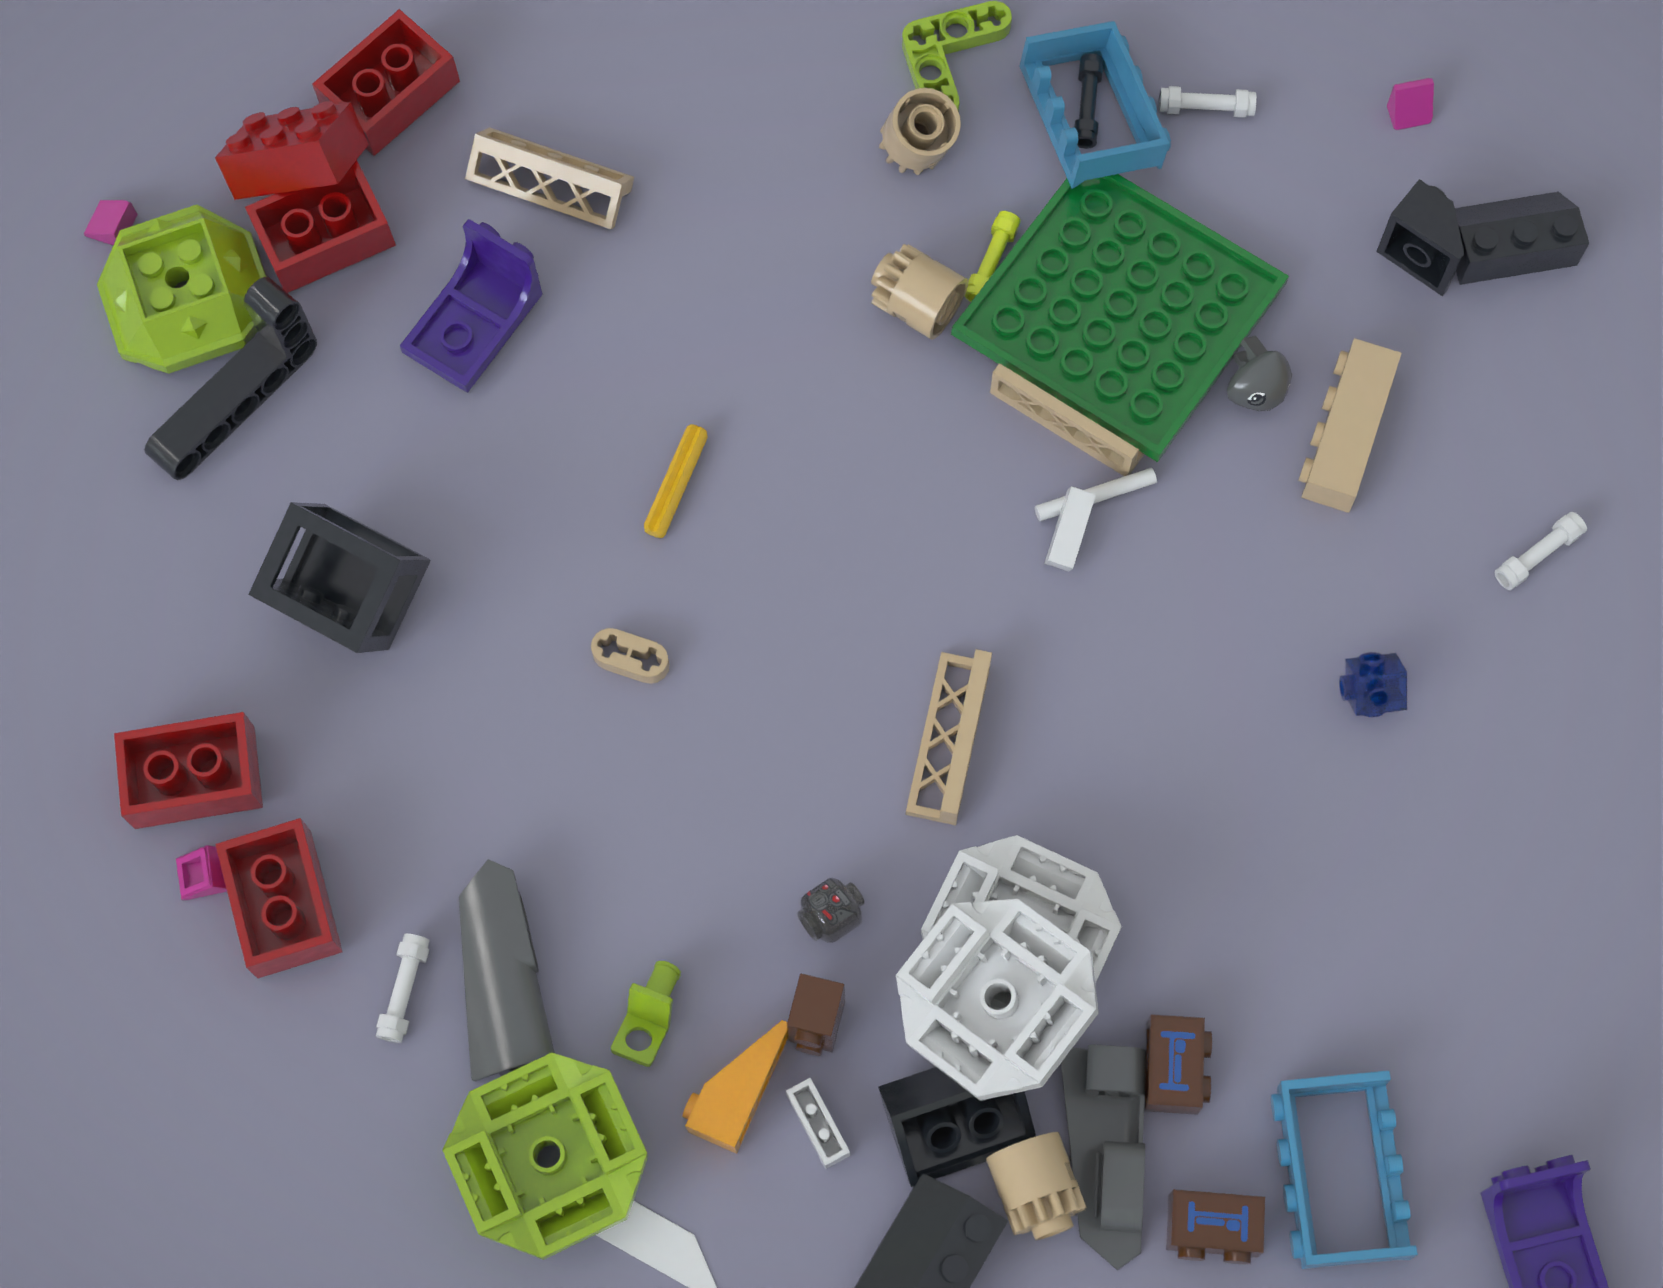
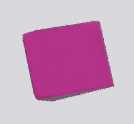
M1432 78L1395 84L1393 86L1387 103V109L1395 130L1431 123L1434 97V82Z
M100 200L84 235L114 245L119 231L131 227L138 214L131 202L125 200Z
M207 845L176 858L181 900H190L227 892L215 846Z

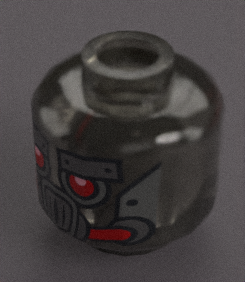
M831 877L801 897V910L797 912V916L813 940L822 939L827 943H833L862 923L860 907L865 904V901L860 891L852 882L845 885L840 880Z

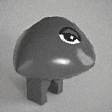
M1257 336L1244 338L1240 344L1245 348V351L1235 353L1233 356L1239 369L1228 383V399L1247 409L1270 411L1281 404L1288 393L1292 378L1290 365L1280 352L1267 351Z

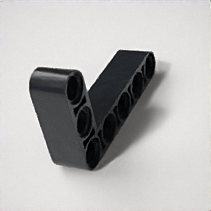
M269 277L260 278L253 283L244 298V305L258 334L157 429L145 445V454L175 480H181L192 473L312 356L316 349L317 339L301 304Z

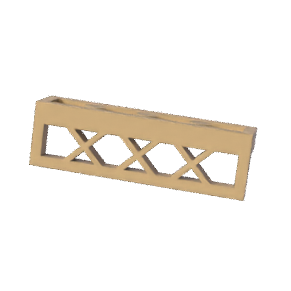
M490 127L475 134L465 177L466 180L608 229L615 227L622 197L631 192L635 178ZM482 153L495 157L503 172L495 177L478 172ZM507 161H508V162H511V163H514V164H516V165H514V166H512V167L510 168V166H509V164L507 163ZM522 166L531 169L539 185L530 190L521 187L513 171ZM544 174L552 176V178L546 180ZM505 176L508 182L500 180V178ZM557 179L566 181L576 197L568 202L558 200L549 184ZM580 186L590 190L583 193ZM542 189L544 194L538 193L536 191ZM593 192L610 196L607 215L594 212L586 196ZM578 201L581 207L575 206L573 203Z
M999 363L992 372L990 389L992 395L1123 476L1130 475L1144 456L1133 445Z
M975 649L974 658L941 652L907 803L906 815L956 825L990 671L992 652ZM947 665L971 670L968 684L953 692L945 680ZM943 688L948 696L940 701ZM965 695L964 704L962 705L958 698ZM953 703L961 714L960 723L945 732L936 719L937 711ZM934 728L939 736L931 741ZM957 734L954 745L950 738ZM944 742L952 754L951 764L936 772L927 759L928 751ZM926 768L930 777L922 781L924 769ZM948 774L945 786L941 778ZM935 782L944 795L941 809L937 810L918 806L919 791Z

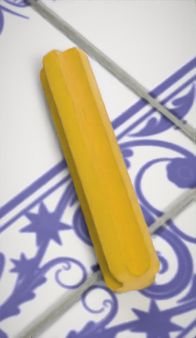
M689 424L686 427L644 522V531L647 534L656 538H663L666 535L707 441V431L704 428L694 424Z

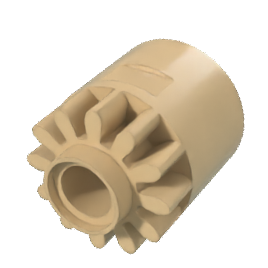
M919 88L906 93L898 101L880 129L883 140L879 144V148L886 150L889 154L886 162L888 164L894 161L898 163L900 173H904L908 168L912 169L916 175H920L923 169H933L958 138L961 121L955 104L948 96L931 88Z
M903 244L899 252L895 251L894 254H886L878 264L871 280V284L877 287L871 295L874 297L871 303L933 340L944 331L957 312L967 291L968 279L937 260L931 259L930 256L913 246Z
M1051 1132L1018 1142L986 1158L1014 1236L1032 1231L1035 1241L1059 1234L1074 1227L1071 1217L1075 1216L1076 1213L1085 1211V1208H1087L1078 1182L1075 1180L1070 1167V1161L1059 1132Z

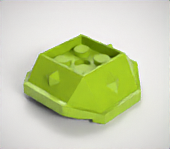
M196 204L120 230L97 282V287L122 359L133 363L138 362L152 369L170 374L242 349L258 333L244 305V298L253 283L267 276L251 232ZM188 281L183 287L174 288L178 283Z
M549 1053L469 1091L453 1130L442 1149L478 1234L542 1260L627 1220L649 1156L610 1070L555 1053ZM550 1145L558 1147L560 1149V1158L554 1166L543 1168L538 1165V1154L544 1147Z

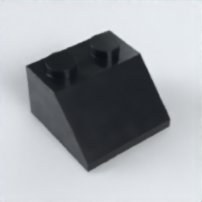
M1419 179L1391 213L1376 252L1442 297L1450 286L1464 251L1453 201L1447 198L1445 193L1438 187L1429 186Z

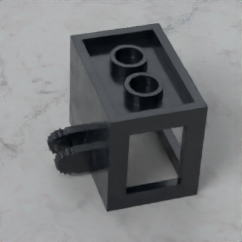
M291 502L248 595L356 653L384 651L390 649L431 560L326 504ZM300 528L306 529L284 578L277 579Z

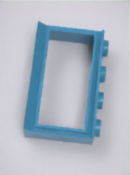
M1115 21L1026 37L1019 67L1071 189L1085 180L1157 166V169H1162L1167 151L1171 148L1170 134L1167 128L1162 127L1158 119L1156 103L1153 97L1148 96L1143 85L1142 72L1138 66L1134 65L1129 54L1128 41L1125 36H1121ZM1085 54L1100 55L1103 58L1104 72L1136 144L1081 154L1077 145L1078 132L1075 127L1070 128L1064 115L1065 103L1062 96L1057 97L1051 85L1052 76L1049 66L1077 61Z
M1390 1071L1280 1081L1277 1086V1094H1271L1273 1120L1281 1121L1284 1138L1277 1139L1278 1160L1280 1167H1288L1290 1184L1283 1185L1284 1203L1287 1213L1294 1212L1296 1230L1289 1232L1291 1253L1293 1259L1300 1258L1302 1269L1392 1260H1411L1418 1255L1417 1246L1410 1245L1407 1221L1411 1217L1408 1200L1403 1199L1400 1175L1403 1173V1160L1401 1154H1396L1393 1130L1396 1127V1115L1394 1109L1389 1108L1386 1085L1391 1080ZM1365 1091L1389 1248L1317 1255L1295 1098Z

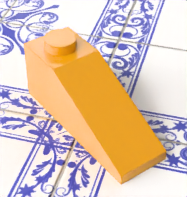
M781 1020L703 1085L699 1095L694 1092L691 1094L682 1115L683 1118L688 1120L685 1125L688 1133L733 1153H738L788 1041L789 1035L786 1021Z

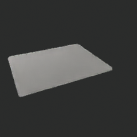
M633 1201L627 1220L596 1234V1236L688 1288H717L695 1235Z

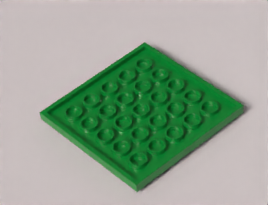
M1119 174L1085 180L1073 189H1071L1066 178L952 326L951 335L994 362L1002 364L1158 462L1233 359L1234 354L1241 348V341L1244 338H1248L1285 287L1289 276Z

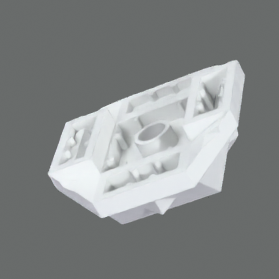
M1018 835L979 847L963 849L958 852L921 928L923 940L952 903L971 902L973 904L1018 898L1090 950L1093 958L1096 984L1122 927L1112 908L1098 872ZM1008 992L996 994L991 1000L990 1008L1000 1010L1007 1007L1011 1001V994Z
M1018 898L973 904L971 902L952 903L896 974L906 1043L980 1101L1043 1087L1099 1014L1093 958L1090 950ZM1000 992L1010 993L1011 1001L1007 1007L1000 1010L990 1008L991 1000L996 994Z

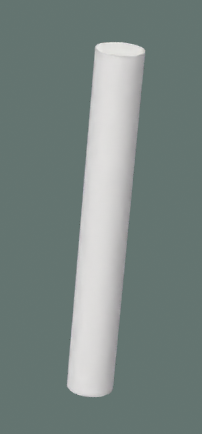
M1151 467L1084 490L1096 494L1093 503L1095 504L1157 483V478ZM1065 496L1036 505L1035 512L1038 520L1043 521L1059 516Z

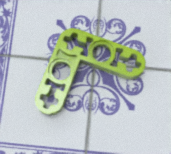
M988 1L908 23L902 32V49L915 88L941 90L943 94L953 101L959 112V95L945 55L1004 39L1011 29L1012 14L1009 7L1003 2ZM994 16L996 21H1000V25L994 26L992 21H988V17ZM974 20H976V27H979L977 32L974 31ZM952 24H961L966 27L968 32L962 37L955 38L950 36L946 29ZM935 30H939L940 41H937V34L934 35ZM920 35L922 40H926V43L919 45L917 40H913V37ZM926 66H934L941 71V75L935 80H927L920 75V71Z

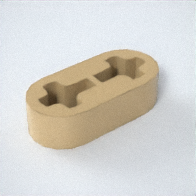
M613 628L599 631L592 639L591 651L594 661L599 667L607 671L650 684L661 681L669 672L670 664L667 651L657 642ZM612 641H616L618 650L627 654L623 655L612 652L610 657L607 658L601 646H609ZM651 654H655L660 665H652L649 671H645L643 663L634 658L636 656L642 659H649Z

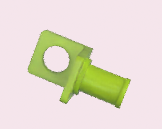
M657 961L645 987L632 983L629 989L627 1014L611 1045V1052L645 1067H650L653 1064L670 1027L673 999L670 995L681 976V971L674 964L667 961ZM641 1030L648 1033L652 1042L647 1049L636 1051L626 1044L628 1034L632 1031Z

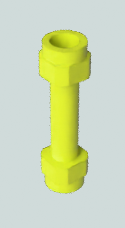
M1000 211L991 227L993 237L977 274H971L968 280V287L964 296L968 301L972 302L995 272L1007 243L1014 241L1021 222L1020 218L1014 213Z

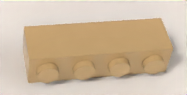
M1356 338L1353 339L1349 352L1340 351L1333 374L1339 375L1340 379L1337 388L1329 386L1322 405V409L1329 411L1325 423L1317 422L1310 445L1317 447L1314 459L1306 457L1298 481L1306 483L1301 498L1347 513L1350 512L1361 484L1399 364L1401 352Z

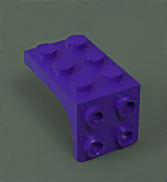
M470 219L462 226L466 242L458 268L448 284L400 344L403 354L467 393L543 295L533 259L534 256L531 251L518 242L511 244L502 239L500 234L489 224L484 222L477 224Z
M1568 1155L1546 1161V1165L1534 1168V1173L1530 1172L1529 1166H1521L1501 1172L1502 1175L1491 1178L1493 1185L1480 1192L1509 1288H1609L1589 1227L1582 1197V1178L1584 1173L1591 1170L1588 1160L1575 1163L1573 1155Z

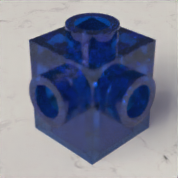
M1368 652L1356 658L1345 659V675H1341L1339 678L1340 694L1343 701L1349 702L1356 716L1379 717L1386 712L1407 710V670L1396 653L1380 654Z

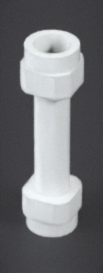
M1169 86V88L1160 89L1159 112L1179 114L1180 109L1234 111V117L1254 116L1257 96L1256 92L1236 89L1235 95L1181 93V87Z
M1569 512L1567 515H1564L1555 522L1551 533L1519 558L1512 556L1495 570L1494 573L1498 582L1507 590H1512L1520 585L1529 576V570L1561 545L1566 544L1570 546L1587 531L1584 520L1575 512Z
M406 933L402 942L399 943L396 955L401 957L402 960L387 1014H379L376 1024V1028H378L377 1038L389 1042L402 1043L403 1036L406 1035L409 1021L404 1019L419 962L426 963L429 939Z

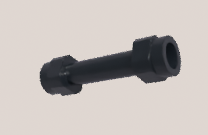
M1097 54L1081 56L1078 80L1082 82L1079 119L1075 120L1074 127L1078 132L1077 145L1079 148L1084 149L1093 148L1097 144L1099 125L1095 120L1097 86L1102 81L1103 58Z

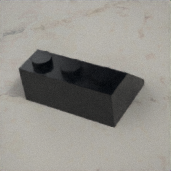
M1559 191L1455 208L1464 255L1456 270L1460 285L1577 266L1589 245L1579 207Z
M937 1067L878 1086L887 1120L911 1187H914L921 1173L937 1179L986 1162V1158L991 1154L1018 1142L1036 1137L1025 1091L980 1101Z
M921 1173L854 1288H970L1008 1220L969 1195Z

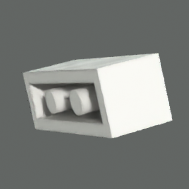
M1072 486L1067 490L1044 564L1068 572L1073 569L1096 494Z
M808 1078L786 1090V1095L825 1169L850 1157V1151L812 1079Z

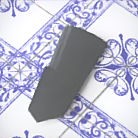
M489 859L459 895L471 1078L475 1082L498 1073L500 1076H503L549 1053H555L536 975L539 969L514 871Z
M1088 1045V1049L1073 1047L1061 1062L1072 1170L1087 1207L1085 1211L1077 1213L1079 1234L1085 1243L1116 1270H1119L1141 1254L1145 1170L1143 1128L1146 1050L1136 1047Z

